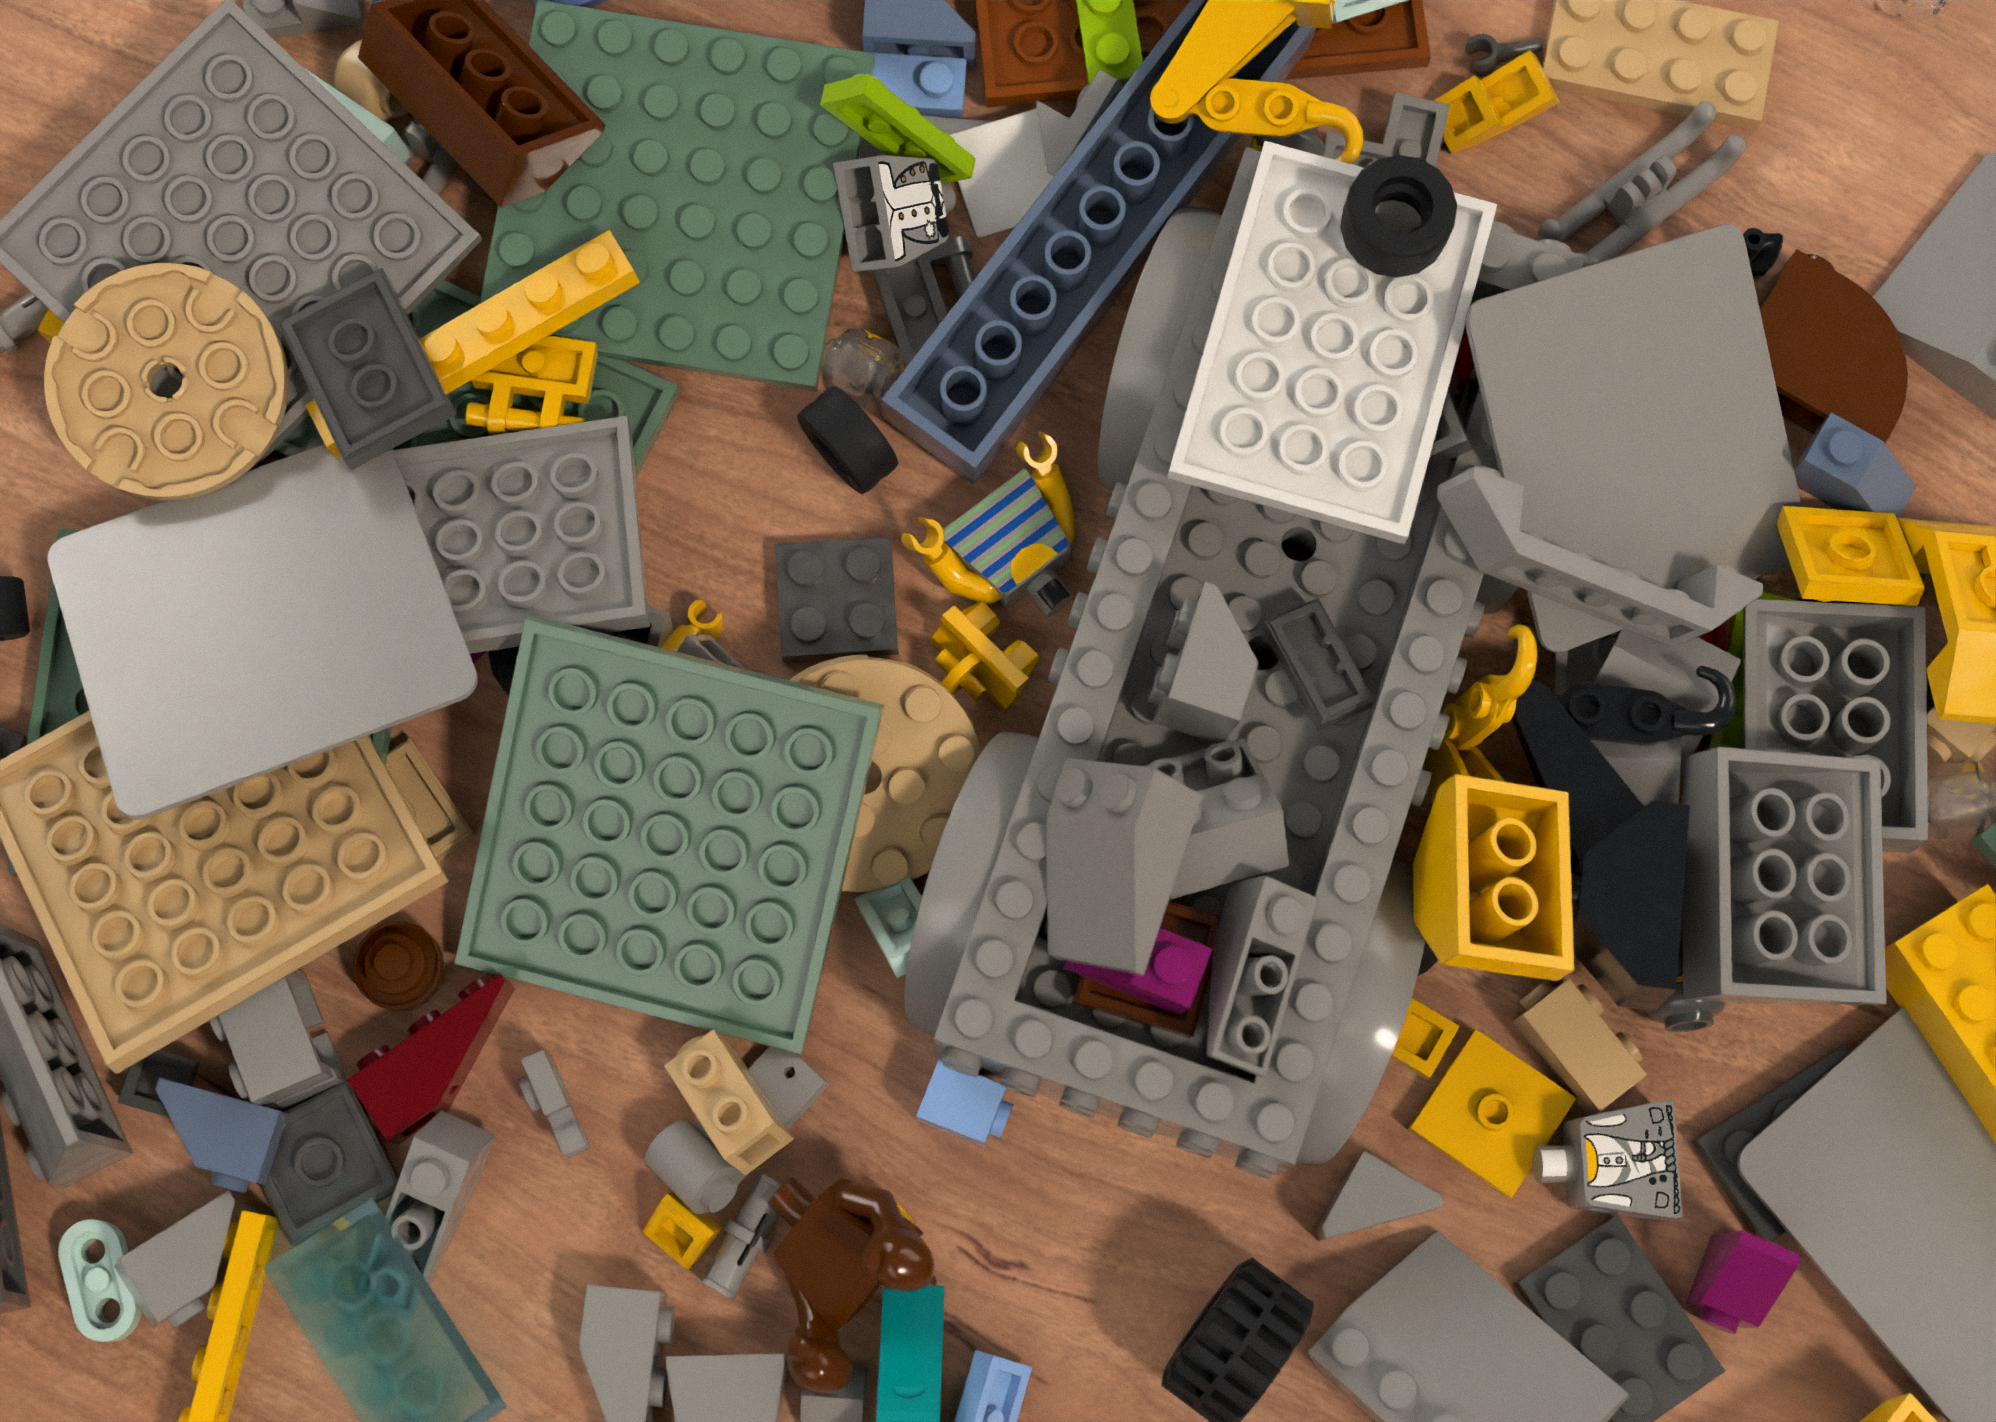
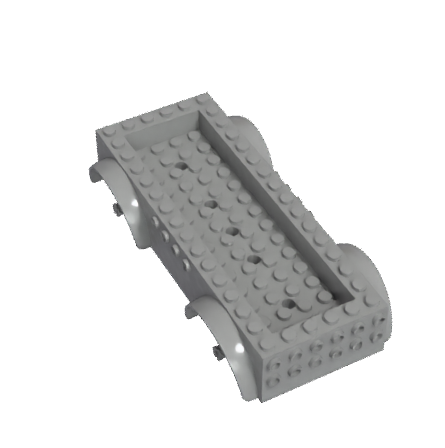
M1246 147L1224 211L1193 206H1183L1176 210L1159 234L1140 276L1117 347L1104 404L1099 438L1098 478L1104 487L1113 492L1106 516L1115 519L1109 539L1097 537L1086 570L1096 574L1090 594L1078 592L1067 626L1077 629L1070 651L1059 647L1054 658L1048 682L1056 684L1057 688L1040 736L1036 737L1025 733L1002 731L993 737L973 765L953 806L930 868L915 922L906 971L904 1004L907 1021L921 1032L934 1037L936 1058L944 1060L942 1065L951 1070L972 1077H977L980 1072L1002 1080L1001 1086L1011 1091L1030 1097H1036L1037 1093L1060 1100V1107L1074 1113L1094 1118L1095 1113L1118 1120L1117 1126L1129 1132L1152 1138L1155 1133L1177 1141L1176 1147L1206 1158H1211L1212 1154H1216L1236 1161L1234 1167L1270 1179L1271 1174L1278 1176L1294 1166L1296 1162L1306 1165H1323L1331 1160L1346 1143L1361 1120L1389 1063L1410 1005L1425 945V939L1413 920V867L1393 857L1410 804L1417 807L1421 806L1430 782L1431 772L1422 769L1428 748L1438 750L1447 729L1449 715L1440 713L1446 691L1453 694L1457 693L1466 669L1467 659L1458 657L1464 636L1474 638L1482 615L1497 613L1508 602L1518 586L1479 571L1436 497L1439 484L1457 476L1468 468L1474 466L1488 467L1499 472L1467 335L1466 323L1448 390L1473 450L1426 470L1405 544L1167 478L1262 149L1255 150ZM1493 221L1471 305L1479 299L1582 268L1585 256L1572 252L1569 246L1560 241L1552 239L1537 241L1515 234V231L1510 226ZM1297 547L1307 555L1308 559L1303 561L1292 560L1286 556L1283 548ZM1204 581L1218 586L1252 652L1265 655L1273 665L1271 669L1267 670L1256 669L1241 720L1224 742L1244 738L1283 808L1289 866L1245 879L1267 876L1318 898L1266 1077H1259L1207 1055L1211 974L1194 1037L1187 1038L1072 1004L1080 975L1064 969L1066 961L1055 959L1048 955L1046 816L1066 758L1144 766L1158 759L1173 758L1216 744L1152 723L1157 704L1147 701L1158 667L1162 666L1166 654L1173 655L1175 648L1165 645L1176 610L1179 611L1185 596L1195 598ZM1316 598H1319L1375 700L1372 708L1321 731H1317L1263 631L1266 620ZM1230 883L1174 899L1169 898V901L1221 916Z

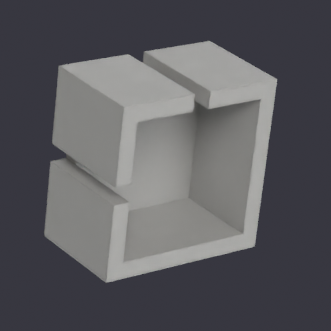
M298 969L209 1020L220 1041L227 1039L235 1062L230 1063L228 1069L238 1094L242 1098L249 1096L252 1103L285 1111L347 1080L330 1035L324 1033L312 1039L308 1030L325 1022L306 973Z

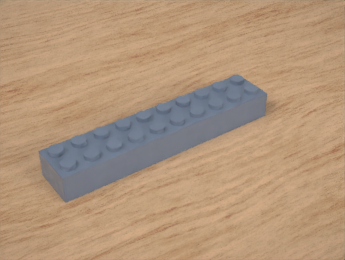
M1190 0L881 399L882 417L973 484L984 473L1147 260L1169 218L1180 207L1190 204L1242 136V134L1213 131L1205 126L1197 115H1189L1185 120L1176 124L1165 123L1155 115L1150 103L1153 87L1170 64L1208 0ZM1293 22L1238 71L1232 79L1282 83L1310 47L1316 28L1297 26Z

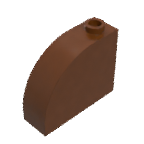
M1796 249L1779 272L1759 306L1782 416L1813 433L1832 412L1886 443L1901 415L1907 392V362L1899 334L1882 306L1861 286L1835 271L1833 265L1823 257L1805 254Z

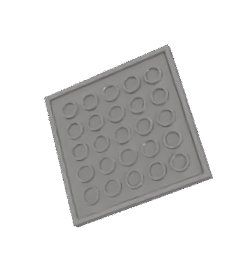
M224 0L0 220V263L63 323H65L76 308L73 304L91 287L113 274L140 265L177 263L195 266L211 271L214 275L243 290L260 307L274 326L285 352L289 376L288 401L281 426L272 444L261 459L250 469L252 470L309 415L305 404L314 400L278 323L380 268H383L390 278L407 314H409L482 241V238L476 230L232 0ZM165 367L159 370L154 375L152 381L155 395L172 398V395L182 385L183 374L175 367Z

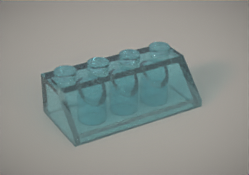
M370 1198L263 1267L268 1279L359 1422H489L507 1408L504 1400L373 1198Z

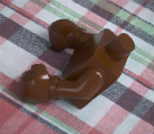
M791 1177L777 1190L768 1202V1205L793 1227L774 1251L775 1261L783 1270L794 1298L799 1326L795 1330V1335L791 1337L788 1346L787 1363L794 1382L800 1387L813 1392L834 1394L847 1386L852 1377L853 1370L851 1360L841 1348L838 1331L865 1307L881 1285L885 1288L901 1292H913L929 1285L933 1276L934 1259L931 1250L921 1238L924 1232L901 1215L891 1192L840 1178L815 1198Z

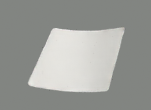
M1037 108L950 134L958 145L976 158L972 178L958 182L975 234L979 238L1014 228L1053 178L1047 169Z

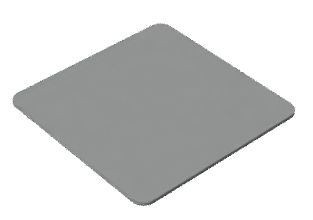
M1731 224L1718 225L1475 301L1470 306L1466 315V330L1501 477L1525 486L1520 531L1538 533L1545 538L1546 542L1568 551L1588 553L1594 557V561L1613 569L1638 573L1643 581L1663 589L1677 590L1678 581L1702 572L1705 567L1710 565L1732 566L1739 571V574L1753 580L1790 566L1776 522L1782 506L1802 507L1747 247L1744 236L1737 227ZM1527 590L1539 642L1548 651L1565 652L1625 629Z
M325 444L249 470L234 482L212 493L184 500L162 501L64 536L50 547L47 554L51 576L115 803L119 811L130 819L138 820L151 817L459 702L470 696L478 683L477 672L393 449L351 470L344 462L342 456L335 458Z
M1902 1006L1747 1143L1738 1155L1737 1167L1744 1182L1948 1422H1996V1144L1905 1007Z

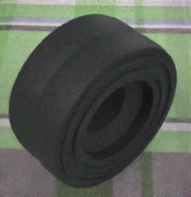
M836 386L826 389L814 402L807 405L797 415L803 432L815 449L840 478L860 494L870 491L878 484L880 479L889 475L899 464L894 450L874 422L851 397Z

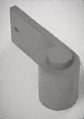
M770 1046L749 1068L750 1073L788 1130L829 1086L796 1053ZM795 1070V1073L792 1075L790 1071ZM686 1120L674 1122L656 1136L645 1154L644 1162L646 1166L694 1214H703L708 1211L715 1213L722 1210L734 1198L737 1192V1185L745 1178V1175L723 1159L700 1122L696 1126Z

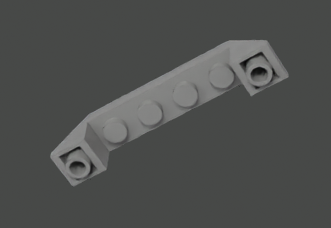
M1474 466L1437 486L1436 497L1480 572L1669 646H1675L1714 630L1763 594V583L1739 574V571L1732 566L1721 564L1707 566L1702 572L1678 581L1677 590L1663 589L1643 581L1638 573L1613 569L1594 561V557L1588 553L1568 551L1546 542L1545 538L1538 533L1520 531L1525 486L1501 477L1500 473L1492 468Z

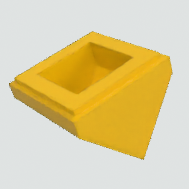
M670 1192L661 1200L642 1232L684 1269L689 1270L721 1233L723 1227L707 1213L694 1214L673 1192Z

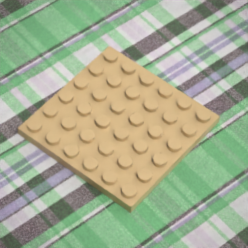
M90 710L0 760V839L106 1066L116 1074L449 882L369 735L151 817L138 820L125 817L116 806Z

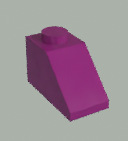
M1159 928L1144 976L1066 961L1063 968L1180 1015L1191 1007L1212 949Z
M1743 1230L1711 1235L1686 1304L1703 1311L1700 1321L1724 1332L1736 1334L1738 1326L1741 1328H1757L1761 1325L1797 1269L1801 1255Z

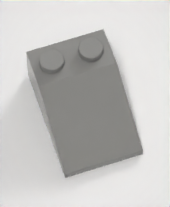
M1066 758L1046 816L1047 938L1049 956L1059 960L1144 976L1203 795L1156 768Z

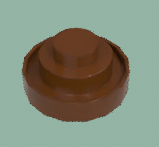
M405 921L385 923L371 930L359 943L353 958V977L360 992L376 1006L393 1012L412 1010L427 1003L438 991L444 976V955L438 942L420 926Z

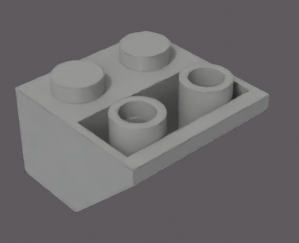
M1204 581L1195 598L1185 596L1179 611L1176 610L1165 645L1173 647L1175 650L1173 655L1167 653L1162 666L1158 667L1147 701L1157 704L1152 723L1213 743L1224 742L1241 720L1258 661L1218 586Z
M1244 738L1231 742L1216 743L1208 748L1173 758L1158 759L1143 766L1156 768L1203 795L1170 895L1171 899L1289 866L1283 808Z

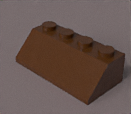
M383 0L370 4L358 58L500 208L546 192L603 134L606 124L485 0Z

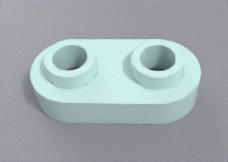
M95 1219L77 1222L64 1233L59 1244L58 1257L73 1318L78 1330L85 1337L93 1341L115 1342L126 1338L136 1329L140 1322L142 1311L114 1268L117 1259L129 1252L123 1233L112 1223ZM100 1240L105 1246V1254L99 1262L93 1263L89 1259L88 1249L94 1241ZM115 1299L120 1305V1314L115 1321L110 1323L103 1316V1308L109 1300Z

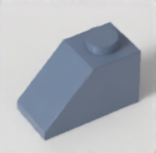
M865 0L862 34L864 52L966 58L967 67H975V31L945 0Z
M1832 412L1811 434L1793 466L1799 489L1838 510L1895 513L1896 517L1899 518L1916 488L1882 440Z
M159 1078L155 1090L195 1166L213 1171L209 1184L246 1193L249 1182L266 1185L288 1114Z

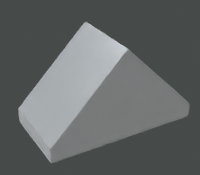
M1362 1151L1354 1157L1315 1231L1318 1241L1432 1211L1444 1207L1441 1195L1368 1152Z

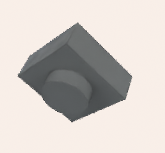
M157 1050L129 1067L118 1103L169 1117L155 1090L159 1078L192 1087L200 1062Z

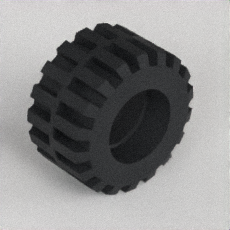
M1254 1258L1242 1262L1220 1286L1171 1356L1163 1371L1162 1387L1209 1422H1241L1274 1381L1299 1344L1312 1320L1314 1303Z

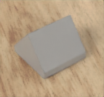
M853 1367L852 1377L847 1386L834 1394L818 1393L802 1388L801 1422H863L867 1368Z

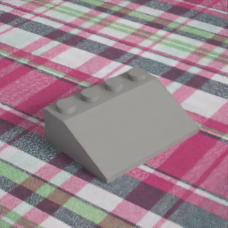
M1988 152L1873 298L1882 306L1894 324L1901 339L1905 355L1993 420L1996 419V154Z
M1754 600L1743 608L1742 749L1880 760L1883 852L1910 853L1928 841L1926 607Z
M1716 747L1682 757L1680 767L1681 804L1690 805L1682 908L1683 1000L1733 1003L1886 1004L1880 760Z
M0 924V1077L6 1089L5 1092L0 1094L1 1102L10 1120L16 1126L21 1124L30 1143V1146L25 1148V1156L36 1177L39 1180L46 1179L48 1184L68 1187L132 1155L133 1151L38 941Z
M1438 1230L1354 1301L1308 1351L1316 1368L1375 1422H1608L1629 1398V1394Z

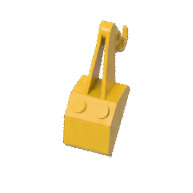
M1208 0L1170 64L1151 91L1150 103L1155 115L1161 121L1169 124L1179 123L1189 115H1197L1205 126L1216 132L1276 138L1290 137L1319 126L1336 127L1344 134L1346 145L1343 153L1335 160L1353 164L1359 157L1363 147V129L1358 118L1347 108L1334 103L1323 102L1288 83L1232 79L1238 71L1293 22L1297 26L1332 29L1335 0Z
M1517 624L1508 630V636L1511 639L1518 640L1517 658L1511 672L1506 676L1487 675L1479 682H1475L1454 704L1449 703L1443 710V714L1449 715V722L1442 743L1438 750L1428 748L1423 766L1426 771L1431 772L1428 788L1432 808L1413 862V920L1442 965L1557 981L1574 971L1568 792L1505 782L1476 747L1477 744H1480L1487 736L1497 730L1502 723H1508L1512 719L1516 708V699L1526 691L1535 674L1537 663L1535 637L1529 627Z

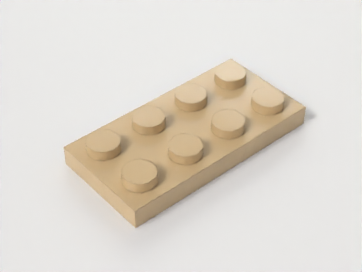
M1554 0L1541 66L1555 90L1683 116H1689L1697 104L1705 101L1713 104L1716 109V115L1712 122L1756 130L1762 122L1779 20L1681 0Z

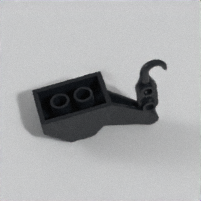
M1699 666L1696 669L1697 676L1710 681L1718 692L1719 700L1717 705L1708 712L1690 711L1667 699L1660 693L1651 690L1590 683L1576 684L1568 688L1563 694L1554 695L1545 684L1532 680L1526 691L1516 699V708L1511 721L1538 788L1568 792L1574 955L1616 1005L1620 1007L1655 1011L1677 990L1690 805L1651 801L1644 807L1591 740L1651 746L1686 735L1700 736L1713 734L1726 727L1735 713L1737 704L1735 688L1727 676L1714 668Z

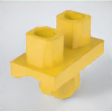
M979 601L963 611H960L953 605L941 616L940 621L942 623L930 640L941 652L936 657L935 662L948 674L942 681V684L953 695L963 688L975 701L986 695L1005 713L1019 698L1030 674L1039 661V655L1024 641L1016 640L1002 652L989 639L996 633L1000 622L997 614L983 601Z

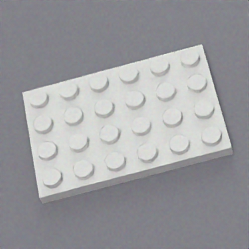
M1265 141L1167 478L1405 544L1411 528L1463 335L1466 315L1471 305L1498 204L1454 192L1457 203L1455 225L1446 246L1437 260L1418 274L1399 278L1378 275L1357 263L1345 247L1340 228L1343 207L1349 189L1360 171L1364 168ZM1394 200L1381 202L1375 210V216L1379 222L1394 232H1414L1421 225L1422 219L1413 207L1404 202Z

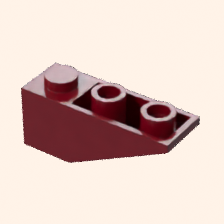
M501 974L492 980L489 975H484L474 980L459 992L458 996L461 1001L442 1015L438 1010L425 1014L407 1029L411 1035L391 1050L388 1045L380 1046L358 1061L356 1066L360 1071L347 1079V1081L387 1141L399 1145L421 1130L441 1110L446 1112L450 1109L515 990L510 981Z

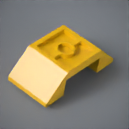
M1897 518L1918 572L1931 574L1948 644L1926 668L1938 720L1996 724V527Z

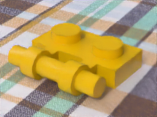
M547 336L472 379L471 382L475 388L492 390L490 405L474 402L468 403L465 418L466 424L485 427L489 434L500 435L509 433V431L520 432L585 422L584 418L565 416L564 408L566 401L589 404L598 358L596 342ZM514 394L544 398L542 412L512 408Z

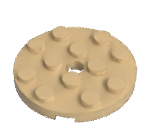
M152 263L122 270L105 278L91 287L73 304L76 308L65 321L58 336L53 335L48 349L44 371V393L47 410L59 439L73 458L87 471L106 484L137 497L165 501L184 500L203 496L229 485L244 475L261 459L272 444L284 418L288 401L289 376L285 352L274 326L260 307L243 290L214 275L211 271L199 267L177 263ZM165 367H175L184 376L180 389L172 395V398L157 396L152 388L154 375Z
M850 655L823 661L795 675L789 681L885 705L872 762L879 767L880 772L872 788H865L842 891H878L908 877L911 880H915L929 872L953 806L967 776L981 754L977 735L961 704L940 681L924 670L904 661L901 663L888 659L868 657V655Z

